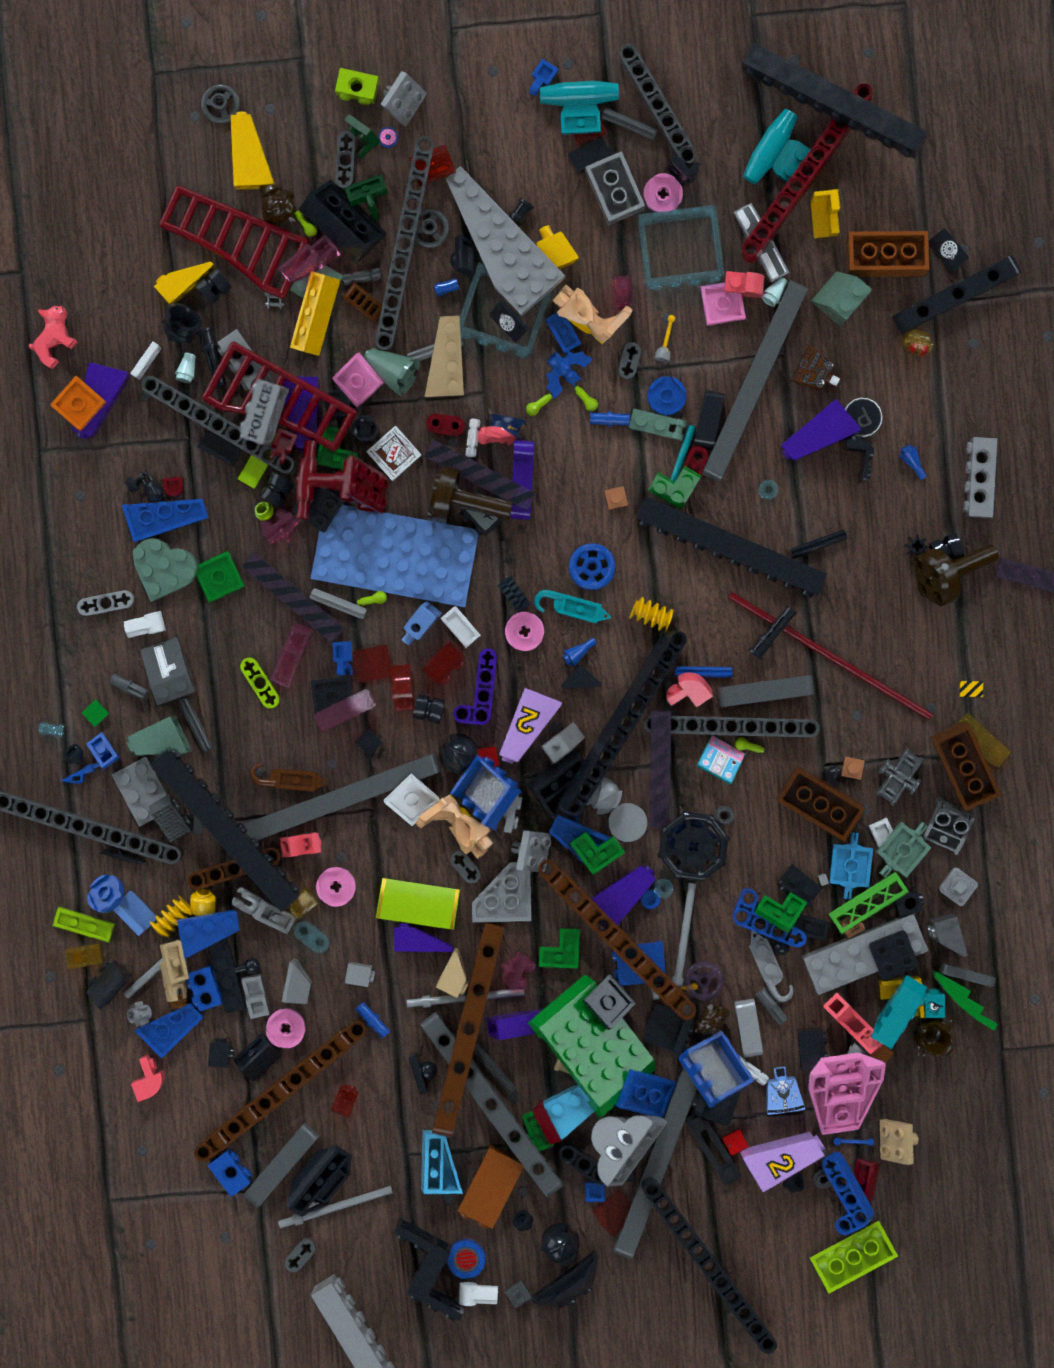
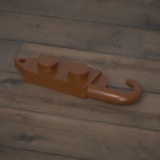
M264 763L254 765L250 771L252 782L262 787L316 792V789L329 784L317 772L281 768L274 769L269 779L258 778L256 770L264 767Z

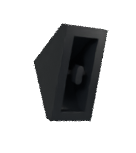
M580 664L561 686L562 689L601 687V682Z

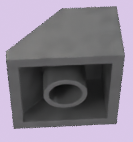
M948 914L928 920L927 931L930 937L963 957L968 956L956 916Z

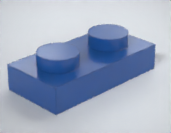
M557 313L545 319L564 354L568 350L571 351L582 344L568 319L559 316Z

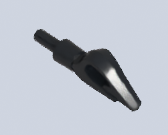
M114 846L99 852V854H105L106 856L131 864L135 862L145 865L146 860L135 858L134 855L123 853L121 848ZM117 849L119 853H112L110 851Z

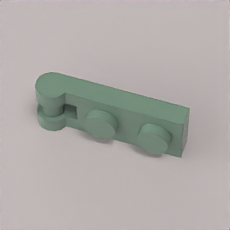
M633 409L629 429L682 441V431L686 427L687 421ZM670 425L676 426L674 432H669Z

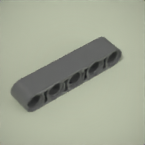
M812 675L717 688L719 707L815 694Z
M304 1122L242 1196L258 1208L315 1142L319 1134Z

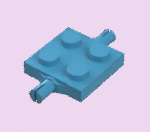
M851 832L850 844H833L829 883L840 884L845 887L843 899H852L853 888H869L873 848L858 845L859 833Z

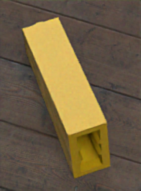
M236 112V115H231L233 180L235 189H260L275 185L251 115L247 114V112Z

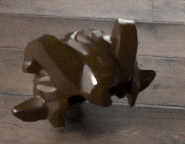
M274 184L266 188H260V192L263 195L262 217L264 221L281 223L288 219L290 222L296 223L293 214L294 194L291 191L283 190Z
M715 1002L704 1004L702 1019L694 1021L693 1035L697 1036L700 1034L711 1037L719 1033L724 1025V1018L729 1017L730 1010L723 1006H715Z
M930 1018L927 1023L921 1024L913 1036L917 1049H920L917 1056L921 1058L927 1054L935 1057L951 1055V1051H953V1036L950 1030L954 1025L953 1021L945 1023L944 1020Z

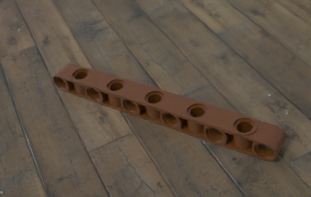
M551 859L542 860L538 867L539 873L553 890L671 1009L683 1019L693 1018L696 1008L675 982L563 869ZM550 863L553 866L552 872L544 873L541 869L543 864ZM574 891L579 892L581 898L579 901L574 902L570 900V894ZM600 920H606L609 923L605 930L597 927ZM634 948L636 955L633 958H628L625 955L627 949ZM655 977H663L664 983L661 986L654 985L653 980ZM684 1005L692 1007V1011L689 1014L681 1012V1008Z
M485 922L433 1125V1134L452 1138L504 932V927ZM483 948H491L493 951L492 957H485L482 953ZM479 985L483 988L481 996H476L473 993L474 986ZM465 1024L473 1026L474 1031L471 1035L464 1033L463 1027ZM457 1062L462 1063L464 1066V1071L461 1074H457L453 1070V1066ZM447 1101L454 1104V1110L451 1113H447L443 1109L444 1103Z
M356 1019L334 1034L211 1132L195 1148V1158L200 1162H206L229 1146L352 1048L366 1034V1022ZM354 1025H361L363 1032L356 1034L353 1031ZM329 1049L332 1052V1057L325 1058L322 1055V1050ZM292 1074H299L301 1082H294L291 1079ZM261 1099H269L271 1105L264 1107L261 1104ZM237 1123L240 1130L233 1131L230 1128V1124ZM201 1147L207 1148L209 1155L203 1156L199 1149Z

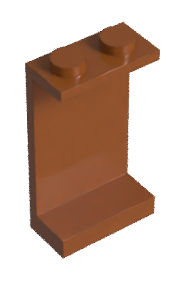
M490 1144L465 1197L458 1206L457 1211L460 1212L459 1215L468 1220L472 1218L478 1221L477 1224L485 1229H488V1227L493 1229L524 1168L522 1163L516 1157Z

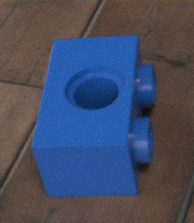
M228 1148L208 1164V1167L230 1197H232L250 1184L252 1174L246 1166L243 1167L241 1165L238 1154ZM227 1168H235L236 1175H229L227 1173Z

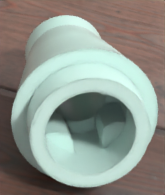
M783 277L778 278L763 292L762 300L769 306L775 307L776 304L780 303L788 281Z
M184 353V357L175 372L177 375L176 380L183 383H191L192 379H194L196 358L194 354Z

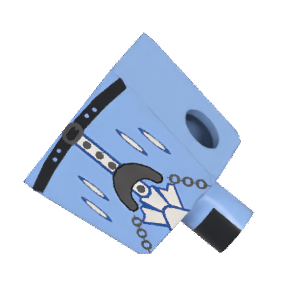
M785 1067L774 1068L775 1079H769L766 1083V1113L771 1115L805 1110L795 1077H787Z

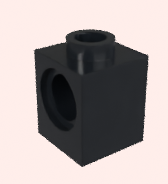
M913 890L896 900L894 905L897 915L903 917L923 911L922 905H925L922 894H918V891ZM908 898H913L914 905L911 908H906L905 901Z

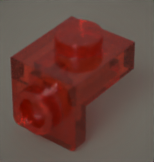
M341 1085L330 1111L349 1118L359 1091L352 1085Z

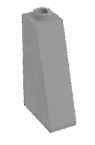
M572 722L542 744V747L551 760L556 762L585 737L575 723Z

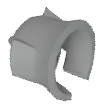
M603 777L587 805L591 804L593 809H598L597 814L610 813L618 806L622 797V791H619V788L613 781Z

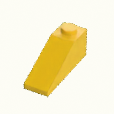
M207 262L171 272L166 276H160L156 280L157 284L154 287L169 304L177 303L216 267L212 262Z

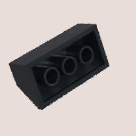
M331 179L309 193L299 208L355 264L366 257L387 234L358 205L351 207L348 196Z

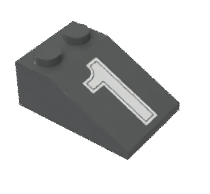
M178 637L140 650L157 705H163L197 692Z

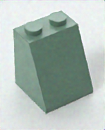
M836 271L811 302L841 327L872 289L858 277Z
M170 716L127 737L129 740L127 742L128 748L132 753L135 752L136 755L160 754L168 746L172 749H177L180 754L193 751L176 716Z

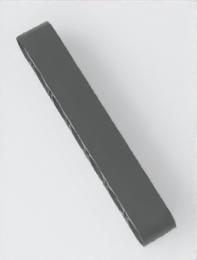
M624 44L619 52V60L674 156L677 155L680 158L683 153H690L692 159L687 161L688 167H691L696 159V151L636 47L632 44ZM630 51L633 53V57L627 59L623 56V53ZM640 68L643 74L637 76L633 73V70ZM650 85L653 91L646 93L642 87ZM654 102H660L663 105V108H661L660 110H656L653 108L652 104ZM670 119L673 125L666 127L662 121ZM680 136L683 141L680 144H676L672 141V138Z

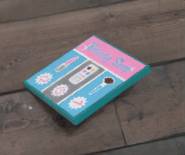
M711 735L696 766L731 785L746 753Z

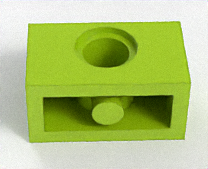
M340 68L335 93L341 100L350 101V99H354L363 105L375 104L380 80L375 75ZM355 84L362 85V89L358 92H354L352 87Z

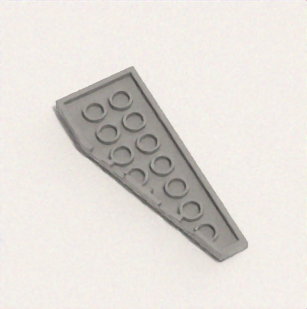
M460 166L455 170V173L446 178V182L495 290L522 317L565 279V275Z

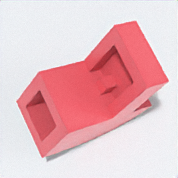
M726 271L724 292L743 294L742 296L762 298L765 276L754 272Z
M691 672L678 675L679 684L672 685L666 692L667 701L671 706L687 695L696 707L713 697L712 688L702 676Z
M316 832L279 838L282 857L321 852L322 842L319 834Z
M150 1054L139 1059L145 1077L134 1080L131 1083L137 1102L154 1096L164 1083V1070L155 1071L157 1064L155 1059L150 1057Z

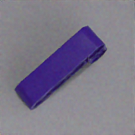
M514 441L512 482L517 483L520 487L512 490V498L532 491L534 441ZM531 498L518 504L513 503L510 519L530 520Z
M486 648L479 654L474 706L459 705L454 709L453 716L460 723L484 725L491 718L497 655L492 649ZM487 652L494 656L493 660L489 661V666L493 665V670L489 668L481 669V664H486V660L482 656L486 655ZM484 671H488L492 675L491 680L487 683L480 679V675ZM481 691L489 693L488 701L481 702L478 695ZM460 708L467 710L468 716L466 719L458 718L457 711ZM480 710H484L488 715L487 719L483 722L476 718V714Z

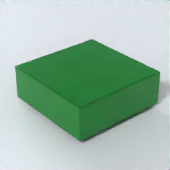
M97 699L82 712L94 727L98 726L110 714Z

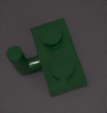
M350 114L344 119L349 125L347 129L354 136L359 135L358 137L365 143L357 153L363 159L381 141L371 129Z
M381 174L345 188L351 207L367 202L372 218L374 220L380 218L374 198L388 193Z

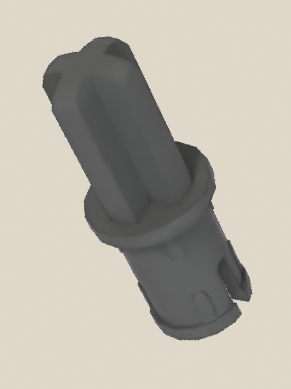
M115 673L109 681V685L124 691V694L129 693L141 700H144L148 695L147 689L133 683V680L129 681Z
M766 988L761 989L755 994L766 1008L765 1011L770 1013L778 1025L787 1020L786 1015L777 1005L778 1002L773 1000Z

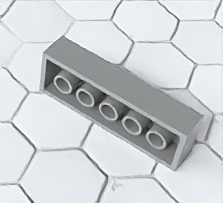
M914 914L894 918L864 930L849 939L844 938L802 955L801 957L815 992L820 995L877 972L878 969L869 949V943L897 931L904 930L907 933L915 956L927 952L928 948Z
M333 1274L315 1285L311 1297L355 1368H395L391 1361L388 1362L385 1358L386 1352L382 1345L376 1343V1336L373 1330L365 1325L364 1322L366 1320L362 1312H357L354 1307L355 1301L353 1297L345 1292V1285L340 1277L337 1278Z

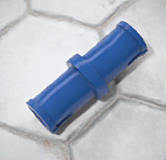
M608 411V413L590 412V425H607V427L612 425L629 426L630 413L620 414L612 413V411Z
M364 1001L357 1006L355 1011L358 1012L366 1021V1025L370 1026L381 1039L390 1032V1029L379 1019L380 1016L377 1013L375 1014Z

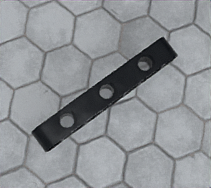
M1011 255L895 314L892 318L900 334H903L1022 272L1014 256ZM989 272L996 275V281L988 279ZM953 290H958L961 293V299L953 297ZM917 309H925L926 317H920Z

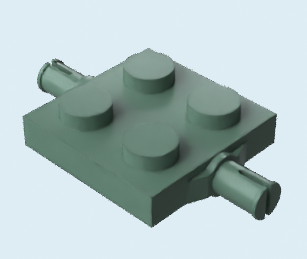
M900 822L875 851L886 863L885 867L879 872L884 878L887 877L892 869L907 878L931 849L921 836L928 827L924 822H921L915 830L908 828L903 822Z

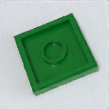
M229 551L198 565L196 576L209 603L245 587Z

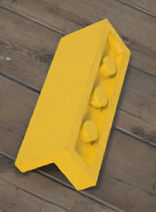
M311 271L290 348L317 356L320 355L340 284L339 279Z

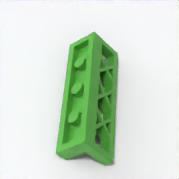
M895 872L829 913V916L841 934H844L903 897L909 891ZM897 884L903 890L896 895L888 893L889 889ZM880 895L885 896L882 904H871L872 900ZM868 906L867 913L863 916L855 914V911L860 907ZM851 916L850 924L842 928L838 920Z

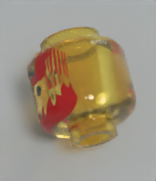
M915 328L906 333L903 346H905L907 353L923 357L926 353L931 352L934 342L931 341L930 333Z

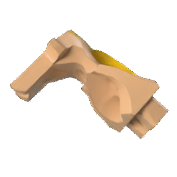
M567 285L553 299V302L560 307L557 312L559 316L568 319L585 333L592 334L601 344L613 335L633 311L630 307L625 306L616 316L602 319L597 315L599 311L592 305L583 290L577 287L573 291Z
M451 794L440 799L438 803L421 814L416 821V825L423 828L431 821L447 820L451 824L449 829L455 836L461 850L466 855L472 852L477 859L483 856L493 844L487 836L491 831L490 828L482 825L466 809L460 807Z

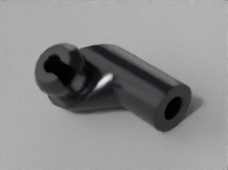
M838 766L830 767L827 770L824 781L839 789L836 781L838 776L841 775V769Z

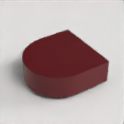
M183 476L163 478V487L167 495L178 497L183 493Z

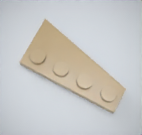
M440 316L425 397L464 395L460 316Z

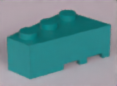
M906 975L878 1015L871 1037L892 1049L901 1033L905 1031L909 1020L915 1017L918 1006H922L926 1001L927 996L925 992L927 987Z

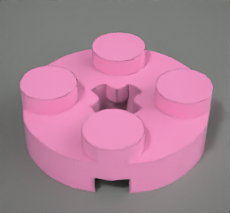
M657 174L644 187V201L647 208L653 212L668 214L675 211L680 205L683 197L682 186L670 174ZM662 189L669 193V196H665V199H661V196L657 194Z
M516 613L507 622L505 636L509 644L515 649L529 651L541 643L544 636V626L542 621L532 613ZM522 626H525L527 629L530 628L527 637L519 634Z
M331 867L320 875L316 883V891L319 898L326 904L338 907L345 905L353 898L356 891V882L353 875L347 869ZM334 881H337V883L341 884L342 886L341 888H339V892H335V889H331V885L334 884Z
M291 1008L280 1009L269 1017L266 1034L273 1045L282 1048H292L299 1044L304 1037L306 1031L305 1021L297 1011ZM283 1023L285 1025L289 1024L291 1026L289 1028V1030L291 1031L290 1033H287L286 1031L283 1033L281 1031V1029L283 1028Z

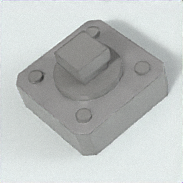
M954 867L938 889L957 905L964 906L977 888L978 883L959 868Z

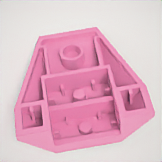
M861 1053L820 1059L810 1073L808 1089L822 1135L858 1130L884 1080L885 1062Z

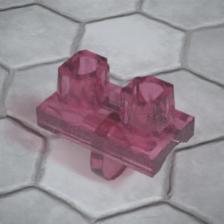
M631 274L619 277L612 276L613 307H617L618 311H621L625 306H633Z
M281 508L275 514L279 521L272 524L268 519L260 524L263 530L262 535L270 544L275 540L280 542L283 539H286L289 543L291 541L289 535L294 532L293 527L299 523L290 512L288 513L284 508Z
M518 951L515 959L510 958L508 964L502 962L500 965L505 969L502 976L506 977L504 984L512 990H515V988L524 990L528 980L521 977L524 970L531 973L536 964L524 953Z

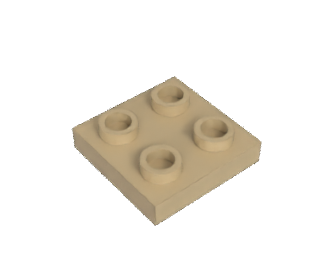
M888 1119L880 1120L881 1159L906 1165L914 1164L913 1145H917L919 1139L917 1134L913 1133L912 1124Z

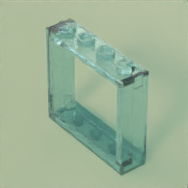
M716 205L637 215L645 288L660 290L662 286L668 285L670 288H678L684 283L694 286L701 284V281L709 280V283H714L724 278ZM710 217L717 270L651 279L645 225Z
M478 263L460 315L461 337L466 340H470V337L477 339V343L484 346L489 344L495 345L496 349L507 353V350L513 351L517 357H531L553 290L543 297L527 347L464 327L480 276L483 275L490 278L485 265Z

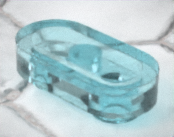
M301 921L296 924L294 935L299 941L316 953H322L328 949L330 940L325 933L308 921ZM302 927H306L308 929L307 934H303L301 932ZM317 939L323 940L322 946L317 945Z

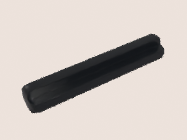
M840 530L791 548L792 557L797 558L847 539V534L845 530Z

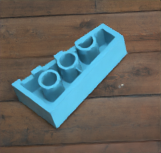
M578 1084L544 1100V1107L561 1140L594 1112L588 1104L589 1098Z

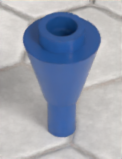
M909 444L900 450L899 457L916 472L920 480L924 479L927 475L921 467L916 446Z
M591 638L584 644L564 650L562 658L568 666L572 665L575 667L587 653V650L597 643L594 638Z

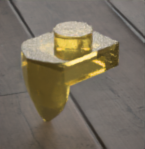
M306 887L299 891V898L289 906L292 916L298 919L318 905V899Z

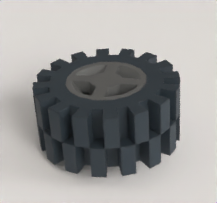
M510 576L497 585L518 613L531 604Z

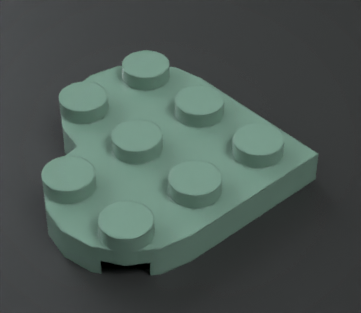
M151 538L142 541L133 550L134 565L150 602L188 586L196 577L198 570L197 560L192 553L185 549L176 548L171 550L167 543Z

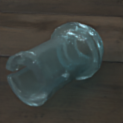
M44 721V723L40 722L38 734H42L43 737L45 735L63 736L64 725L50 724L47 721Z

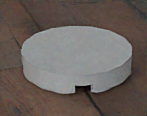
M622 803L611 812L608 819L609 829L618 840L633 842L645 833L647 817L638 805Z

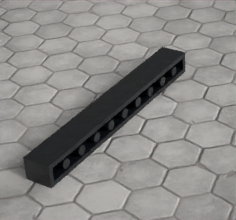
M755 43L742 62L743 71L748 77H755L761 80L764 85L777 88L783 95H790L799 103H806L812 106L815 111L829 115L832 120L836 122L841 121L854 131H861L867 138L871 140L876 139L882 142L885 147L898 150L904 157L915 159L927 140L926 130Z
M645 497L636 517V520L639 521L638 524L645 528L655 527L657 528V533L667 536L669 533L675 536L674 540L683 544L686 541L693 544V548L702 552L704 549L709 550L713 557L730 559L729 563L737 567H740V564L748 567L747 571L758 575V572L765 574V579L775 583L776 580L784 582V587L791 590L798 588L802 590L801 594L810 598L813 595L818 596L827 576V573L649 497Z
M168 746L149 765L282 913L299 898L300 888L298 885L286 878L287 874L280 866L276 867L273 863V857L268 852L264 853L260 849L261 844L255 837L251 838L246 833L248 830L241 822H236L233 818L235 816L228 807L224 808L220 804L221 799L219 796L207 789L208 785L202 778L198 779L196 777L193 767L189 763L185 764L180 759L182 756L179 751Z

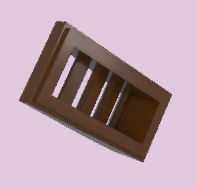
M354 282L343 296V300L375 324L381 315L382 304ZM357 290L359 293L352 301L350 298ZM362 296L366 297L360 305H357ZM370 300L372 302L371 305L367 308L366 311L363 310V308ZM375 306L379 307L372 316L369 314Z

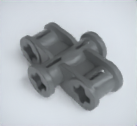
M905 748L895 765L887 759L878 772L880 775H885L886 779L877 790L876 796L883 797L893 806L904 788L912 795L921 782L920 779H915L912 776L921 765L923 758L917 757L909 752L908 748Z

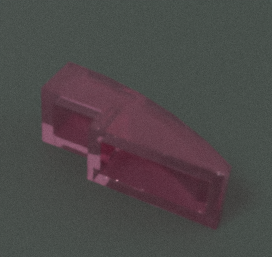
M324 235L312 246L309 244L304 246L280 266L278 270L290 283L309 276L311 271L316 272L338 257L340 252L333 242Z
M296 622L292 625L271 681L287 688L290 687L313 629Z
M367 688L314 714V717L321 732H325L377 705Z

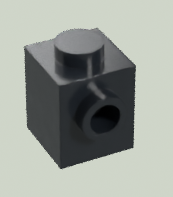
M216 1037L215 1040L210 1042L209 1067L228 1068L230 1066V1059H234L235 1047H232V1042L222 1037Z

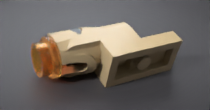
M176 940L160 945L163 962H160L166 999L172 1009L186 1006V1001L188 1000L185 980L189 979L181 940Z

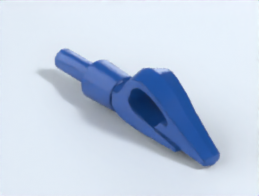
M98 762L90 763L61 781L81 784L85 779V775L94 772L95 768L100 765ZM80 776L79 781H73L75 777Z

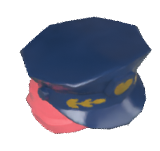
M490 414V426H483L477 435V440L480 444L494 442L503 444L507 442V445H511L517 438L522 440L519 432L526 426V420L500 414Z

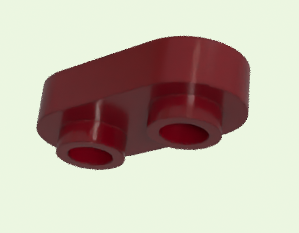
M434 413L426 420L428 430L434 434L458 437L465 431L463 419L457 416ZM438 420L440 424L435 427L432 425V422ZM458 423L459 428L456 430L452 429V424Z
M701 446L693 447L687 456L684 466L701 475L708 460L707 450ZM696 453L701 454L702 458L700 460L694 458Z

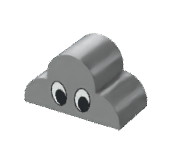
M659 1116L605 1117L599 1120L592 1130V1143L596 1151L601 1154L598 1162V1174L603 1183L607 1186L623 1185L668 1122Z

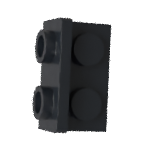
M675 155L669 161L667 171L684 186L686 183L691 184L698 177L700 163L697 161L689 169L687 161Z
M792 863L777 881L780 884L779 889L786 895L790 892L806 901V906L808 907L812 905V901L823 889Z

